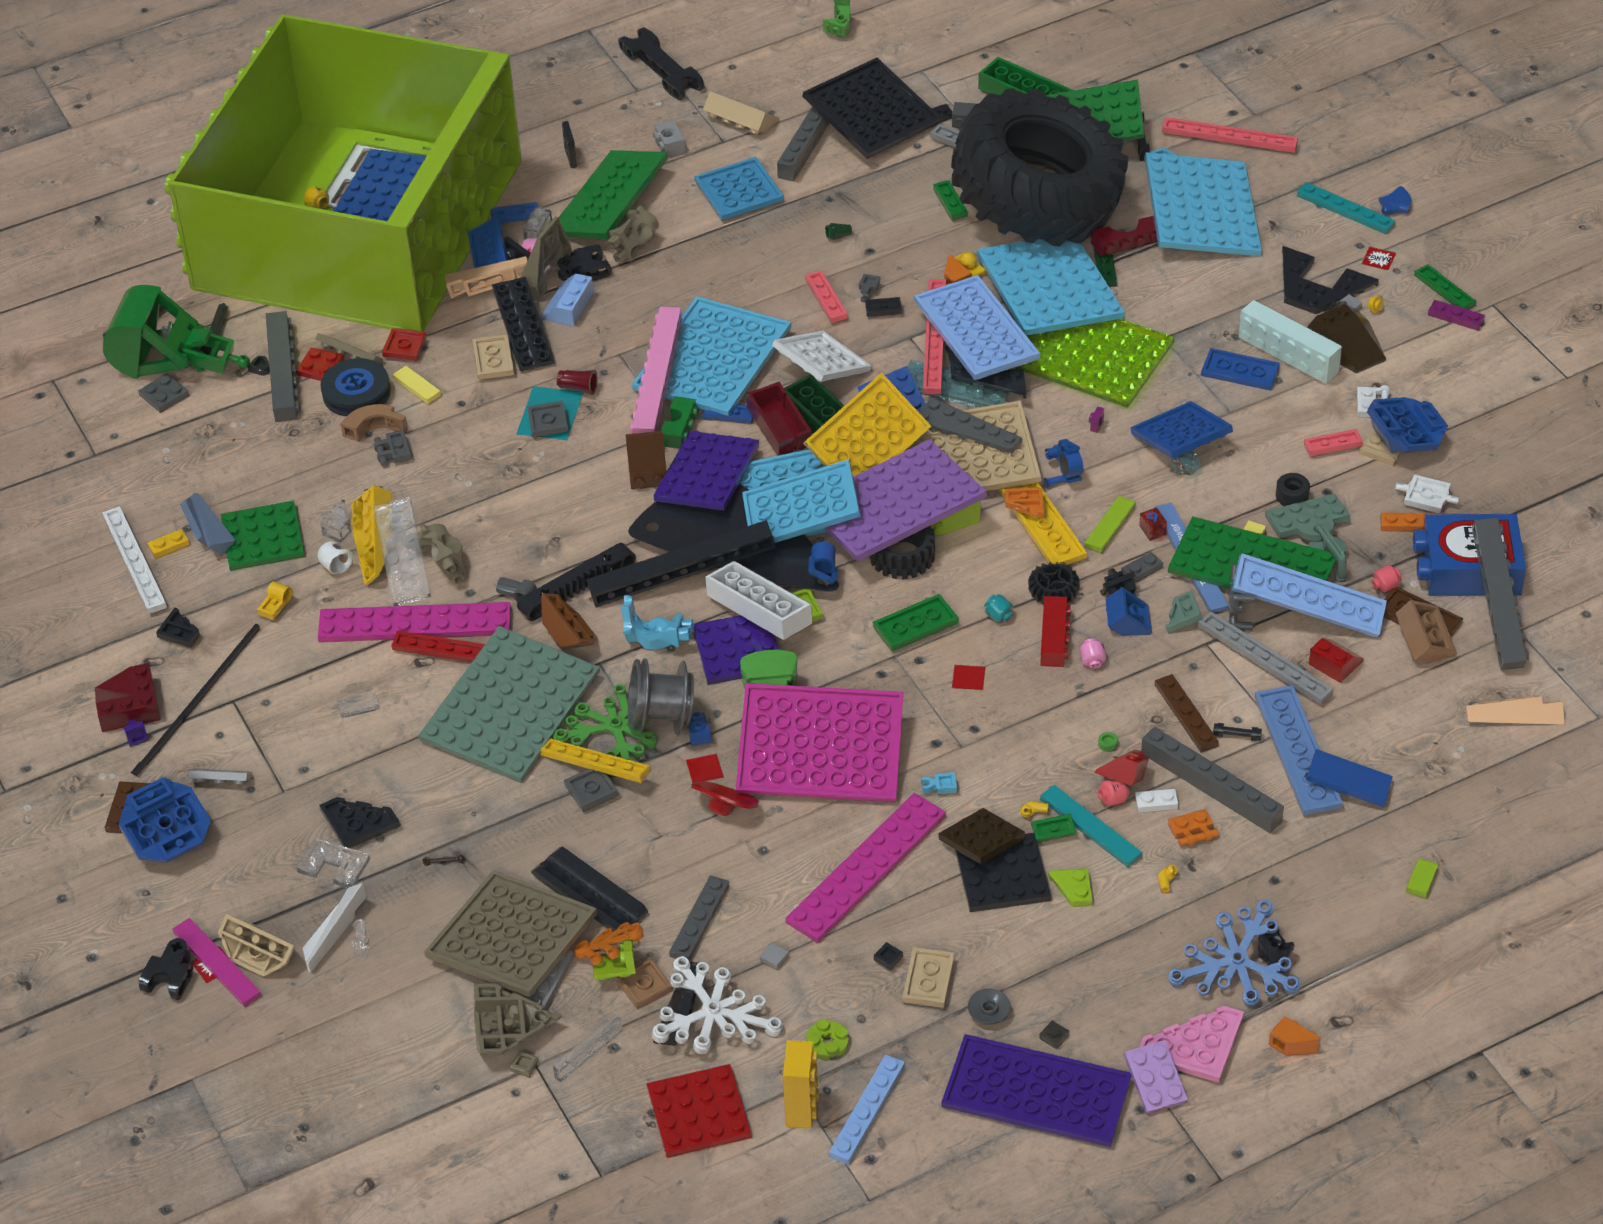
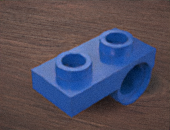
M692 713L690 723L687 726L691 746L711 743V732L705 713Z

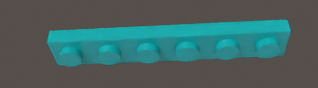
M1306 182L1297 191V197L1383 234H1387L1395 226L1396 220Z

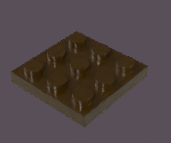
M985 808L978 810L939 833L940 841L979 864L986 862L1025 839V831Z

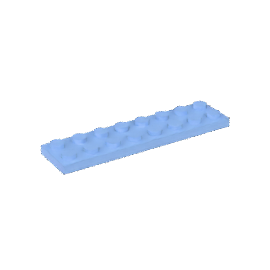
M1243 553L1239 556L1232 591L1241 594H1255L1256 599L1376 638L1380 635L1387 601Z

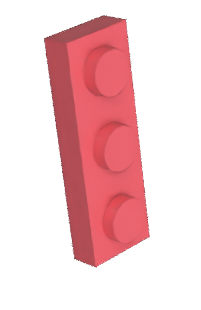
M1357 429L1304 439V446L1309 456L1362 447L1363 440Z

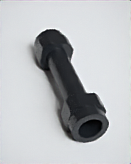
M1214 723L1213 734L1218 737H1223V734L1251 737V741H1261L1262 729L1258 727H1252L1251 730L1226 727L1224 723Z

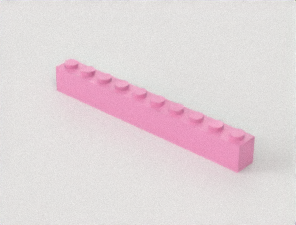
M660 307L659 313L655 314L656 326L653 325L652 328L653 337H650V349L647 350L648 361L644 363L645 373H642V386H639V398H636L637 410L633 411L634 423L630 424L631 434L654 432L659 429L682 324L681 307Z

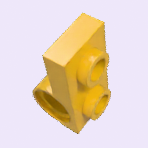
M272 581L267 588V597L256 609L257 615L274 621L294 596L292 588Z

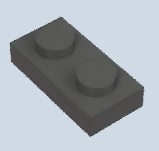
M1149 552L1122 567L1121 571L1123 575L1134 572L1136 575L1134 582L1136 583L1163 568V562L1152 552Z

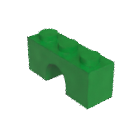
M674 397L670 406L671 421H664L661 429L664 447L680 449L689 434V430L693 429L694 418L698 416L699 408L696 407V399Z

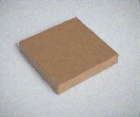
M652 958L635 966L636 974H632L629 977H615L616 982L636 1009L673 991V986H671Z

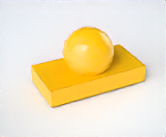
M963 252L954 257L966 269L971 271L972 277L986 275V270L977 263L974 253Z

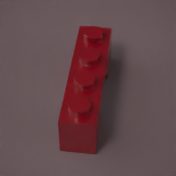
M1154 216L1138 219L1137 228L1133 231L1120 232L1107 226L1093 230L1091 244L1100 256L1158 242Z

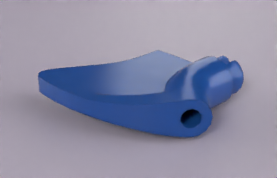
M1402 186L1396 188L1391 194L1379 198V202L1383 205L1381 210L1384 215L1394 213L1408 214L1410 211L1411 196Z

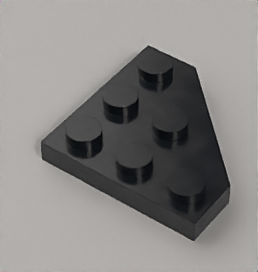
M340 797L319 805L322 814L345 850L400 826L398 818L390 807L383 806L378 808L373 807L370 803L360 801L353 803Z

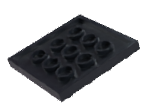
M1034 833L1025 834L1024 840L982 864L955 850L969 912L1051 901V894Z

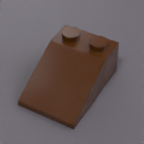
M663 432L626 434L631 490L658 487L667 473Z

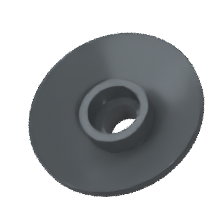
M982 989L970 997L968 1011L971 1017L979 1023L996 1024L1003 1021L1009 1015L1010 1001L999 990Z

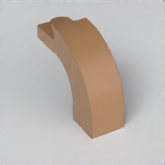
M374 404L364 406L350 413L341 422L342 435L345 438L359 442L366 432L374 428H388L394 431L404 430L405 433L408 430L406 416L395 413L394 406Z

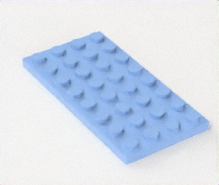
M978 275L914 295L915 303L974 380L1040 359L1039 351Z

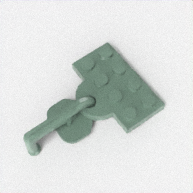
M1335 494L1265 511L1266 519L1279 538L1298 534L1300 537L1310 541L1308 546L1331 552L1338 561L1336 579L1338 581L1346 580L1347 557L1345 553L1347 552V546L1342 539L1333 537L1332 534L1335 524L1350 521V514Z

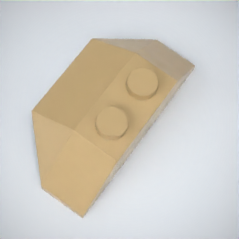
M229 914L225 915L218 931L228 958L233 963L263 977L286 966L295 948V945L290 941Z

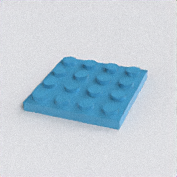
M757 157L694 176L695 183L721 221L784 201V195Z

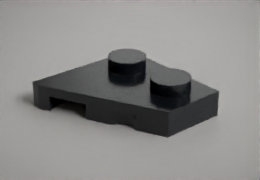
M174 607L157 630L156 635L157 638L191 648L200 633L199 629L191 624L186 616L183 617L178 608Z

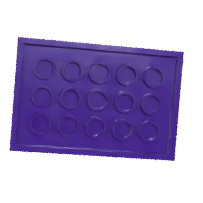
M689 431L687 438L684 440L667 473L653 495L654 501L725 511L759 447V440Z

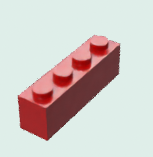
M1044 596L1040 666L1064 667V659H1068V648H1065V645H1069V633H1066V631L1070 630V619H1066V616L1070 617L1071 605H1067V597Z

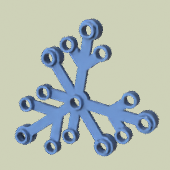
M1268 900L1259 901L1256 906L1257 914L1253 921H1251V910L1248 907L1243 906L1238 910V916L1246 930V934L1239 947L1232 930L1233 918L1231 914L1227 912L1219 913L1216 917V925L1220 930L1224 931L1230 949L1217 944L1214 938H1207L1204 946L1208 952H1215L1225 958L1217 960L1197 950L1194 944H1187L1184 948L1185 956L1195 958L1205 964L1185 970L1179 968L1172 969L1168 975L1170 984L1174 987H1180L1187 978L1207 973L1204 981L1197 986L1198 994L1207 996L1220 968L1228 966L1224 975L1218 978V987L1221 990L1229 989L1230 981L1237 970L1244 988L1243 1002L1248 1007L1256 1006L1260 1001V995L1252 987L1246 968L1262 975L1265 993L1269 997H1274L1278 993V987L1273 983V980L1282 984L1286 993L1291 995L1298 993L1300 990V980L1296 976L1286 977L1278 973L1291 969V960L1289 958L1282 957L1278 963L1263 966L1248 959V954L1246 953L1254 937L1266 933L1272 934L1278 930V923L1274 919H1269L1264 925H1261L1264 918L1272 916V903ZM1267 905L1269 908L1267 910H1262L1261 906ZM1247 911L1248 915L1242 916L1241 912ZM1226 917L1228 921L1222 922L1221 918ZM1274 924L1275 928L1269 929L1267 926ZM1209 942H1213L1215 944L1213 947L1207 946ZM1189 948H1192V949L1195 950V951H1194L1193 953H1191V954L1187 953V950H1188ZM1240 955L1242 958L1240 960H1235L1234 956ZM1288 962L1289 965L1287 967L1281 966V963ZM1178 973L1181 975V977L1175 979L1173 975ZM1226 980L1228 984L1223 986L1220 982ZM1294 981L1296 984L1294 986H1289L1288 982ZM1202 986H1205L1208 989L1207 991L1202 992L1200 991V988ZM1274 987L1275 991L1271 993L1267 989ZM1253 993L1255 997L1250 999L1247 995Z

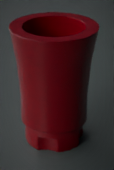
M560 370L558 372L557 386L559 388L580 391L591 395L596 391L598 382L596 370Z

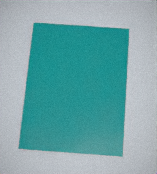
M533 386L516 435L532 436L527 407L563 401L568 432L539 437L567 440L583 392Z

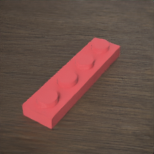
M822 270L805 275L807 284L830 322L834 323L848 319L845 308Z

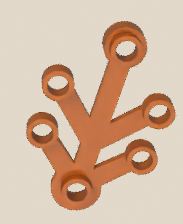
M628 922L620 925L614 932L611 928L605 929L591 942L588 943L587 940H583L573 947L574 956L581 959L589 958L592 965H597L603 960L600 952H594V950L600 949L606 952L609 959H615L620 955V951L617 946L611 945L628 939L637 942L644 937V930L639 923L630 925Z

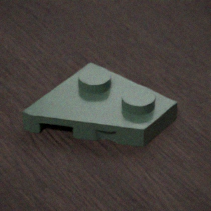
M1192 590L1173 599V607L1169 613L1170 622L1165 627L1169 634L1203 619Z

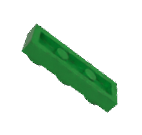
M949 180L933 184V190L951 220L968 216L966 207L959 200L960 197Z

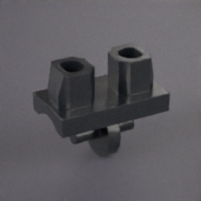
M1114 568L1109 569L1108 576L1104 577L1105 583H1103V589L1100 590L1101 595L1109 597L1121 587L1134 593L1137 589L1134 582L1136 575L1134 572L1123 575L1122 571L1117 572Z

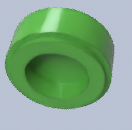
M1110 732L1102 733L1098 738L1099 748L1105 752L1114 751L1118 747V737Z

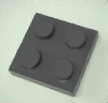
M168 373L138 390L139 396L159 413L189 396L188 390Z
M563 401L527 407L532 438L568 432Z
M587 769L564 780L565 787L582 811L618 796L617 788L606 773Z

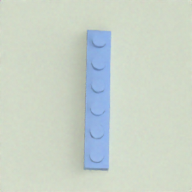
M885 1054L830 1149V1158L848 1165L850 1164L905 1068L904 1061Z

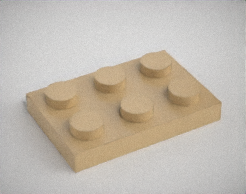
M507 334L472 339L479 380L514 375Z
M913 947L902 1002L944 1008L954 962V953Z

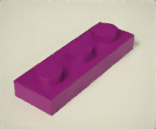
M1434 300L1428 310V316L1479 331L1485 320L1484 314L1438 300Z

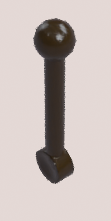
M459 855L458 857L436 859L424 857L422 861L425 866L437 862L458 861L462 863L465 861V856Z

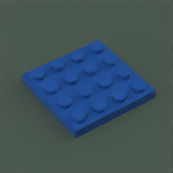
M1192 401L1130 427L1131 434L1171 459L1178 458L1188 451H1193L1199 446L1209 444L1211 441L1225 437L1226 434L1233 432L1231 424Z

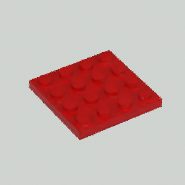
M730 1064L646 1083L666 1158L751 1138V1131Z

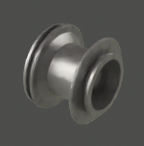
M646 658L642 660L641 664L639 659H635L632 665L628 691L627 715L629 730H634L636 727L637 732L641 733L646 719L673 721L674 732L676 736H679L683 725L688 726L692 716L694 700L693 673L687 671V665L685 661H682L678 667L677 675L653 674L649 672V664Z

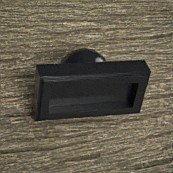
M510 237L504 238L508 260L521 257L529 259V251Z

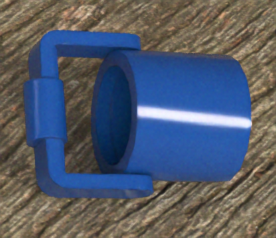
M828 542L814 544L811 548V556L808 563V572L811 575L831 585L837 581V567H835L836 549L834 545Z

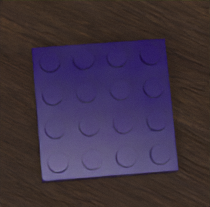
M741 615L694 624L693 633L707 685L742 679L740 661L742 657L764 650H779L774 634Z

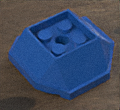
M1406 397L1374 399L1367 411L1371 418L1372 427L1391 453L1437 450L1448 427L1432 403L1427 401L1420 402Z
M162 777L127 795L119 821V828L139 860L168 863L203 845L211 819L191 787ZM162 823L170 824L168 827L160 826Z

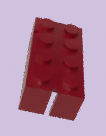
M780 381L747 393V409L777 456L792 453L793 449L798 451L806 448L803 443L812 435V430L789 395H787Z

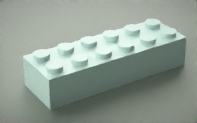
M1255 300L1241 310L1238 338L1325 384L1339 373L1341 345Z

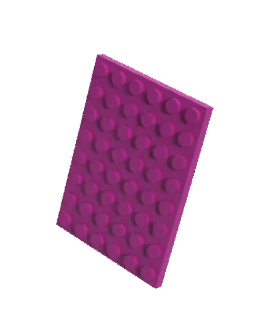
M745 683L736 793L896 802L904 692Z

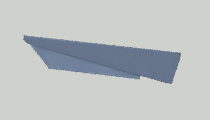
M194 493L180 504L197 541L220 555L235 542L233 536L199 493Z

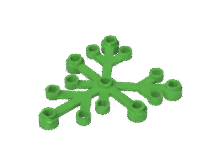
M617 684L614 687V694L618 697L622 710L618 716L613 697H606L603 701L604 708L607 709L609 717L591 710L590 706L586 703H579L575 707V716L571 715L566 718V726L569 729L575 730L557 729L553 735L554 740L569 743L572 738V745L583 747L584 742L591 734L609 731L615 735L617 745L613 750H609L605 754L616 757L621 755V758L631 761L634 760L630 758L629 753L633 754L636 758H640L645 754L644 748L653 749L657 746V736L652 731L638 733L636 729L629 730L627 718L628 702L625 695L626 687L623 684ZM591 718L603 724L587 726L578 722V720L584 721ZM623 733L640 739L642 745L636 744L633 746L626 743Z

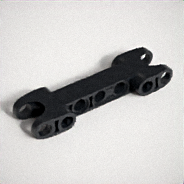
M642 27L637 30L638 38L631 39L622 36L618 39L619 47L625 56L630 60L639 58L662 78L663 88L675 99H683L685 97L684 89L693 88L698 91L704 89V81L701 75L691 66L685 69L682 68L660 48L658 37L647 28Z

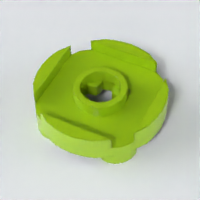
M820 1019L808 1030L806 1041H813V1050L817 1051V1059L830 1060V1057L835 1056L839 1058L847 1051L849 1046L848 1030L835 1021ZM824 1038H831L832 1042L824 1043Z

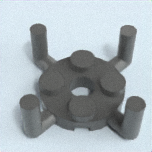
M1237 564L1231 566V582H1234ZM1230 585L1229 607L1233 608V612H1229V623L1240 630H1252L1253 623L1237 622V615L1242 613V602H1255V594H1241L1232 591L1233 585Z

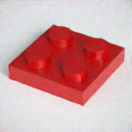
M392 328L382 350V356L417 361L427 338L426 332Z
M311 347L296 369L297 376L321 381L329 368L344 360L343 354Z

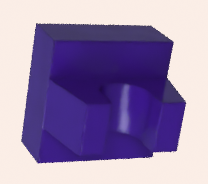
M133 719L127 722L128 726L123 727L130 747L149 740L142 721L136 723Z

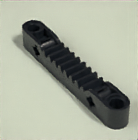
M618 543L526 594L518 601L517 609L529 621H535L542 617V593L558 594L562 598L561 600L567 601L566 596L572 598L573 593L579 594V589L585 591V586H588L586 579L610 572L611 569L613 571L634 564L636 555L624 543Z

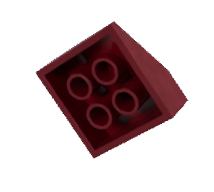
M149 663L131 666L95 687L96 708L102 732L128 726L127 722L133 719L136 723L142 721L143 724L160 720L154 680Z

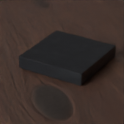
M563 121L562 131L565 152L570 167L576 168L574 138L569 122Z

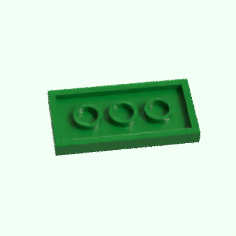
M937 594L873 621V628L889 649L894 651L958 624L959 618L943 597Z

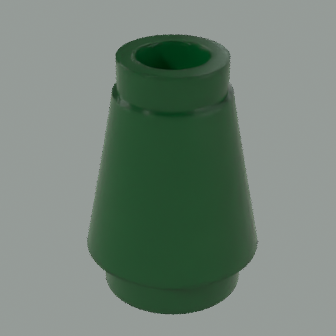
M830 223L825 227L826 237L834 240L851 235L852 227L850 224Z

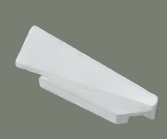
M363 883L351 886L346 890L339 905L333 909L303 947L309 973L315 969L355 919V911L366 898Z

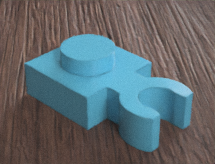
M955 772L935 774L934 779L930 777L921 778V785H927L922 786V793L927 794L933 790H936L937 794L957 793Z

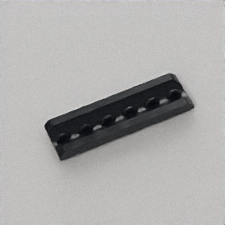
M522 277L492 284L493 293L519 371L554 364L555 362L527 278Z
M559 847L531 871L534 876L562 896L597 908V915L594 919L606 928H611L613 932L623 923L628 922L630 925L636 923L648 912L643 903L564 847Z

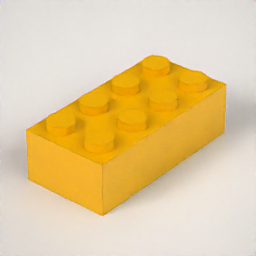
M787 1040L783 1069L786 1127L812 1128V1121L817 1120L816 1102L819 1101V1078L817 1076V1051L813 1050V1041Z

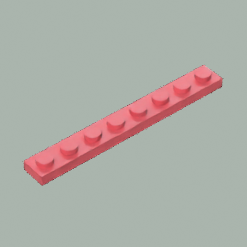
M1165 117L1162 126V133L1295 153L1298 143V137L1169 117Z

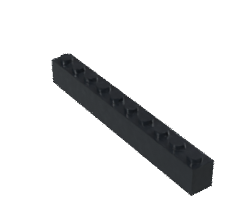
M765 520L586 579L596 608L623 599L625 595L632 596L733 561L774 549L776 546L769 524Z

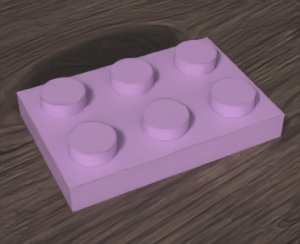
M1165 1040L1124 1052L1123 1055L1146 1114L1187 1102L1186 1093Z

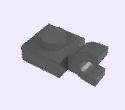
M863 274L859 283V290H861L862 294L861 302L869 300L870 292L877 291L880 284V276Z

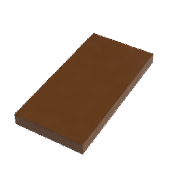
M1396 587L1384 599L1387 602L1383 617L1399 625L1396 612L1410 600L1427 604L1432 603ZM1439 607L1451 637L1462 624L1463 618Z

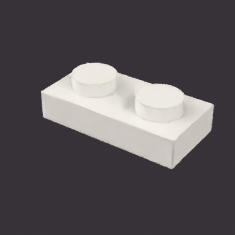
M1175 789L1135 792L1138 812L1178 809Z

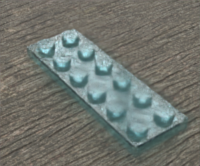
M911 360L907 367L920 393L923 394L924 363ZM942 368L941 394L923 395L980 408L1006 403L1011 392L1005 394L1002 391L986 389L981 384L973 383V385L962 381L951 380L950 369Z

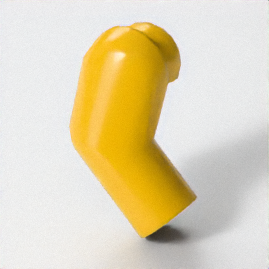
M1029 801L1021 807L1020 814L1025 818H1029L1037 812L1047 814L1049 804Z

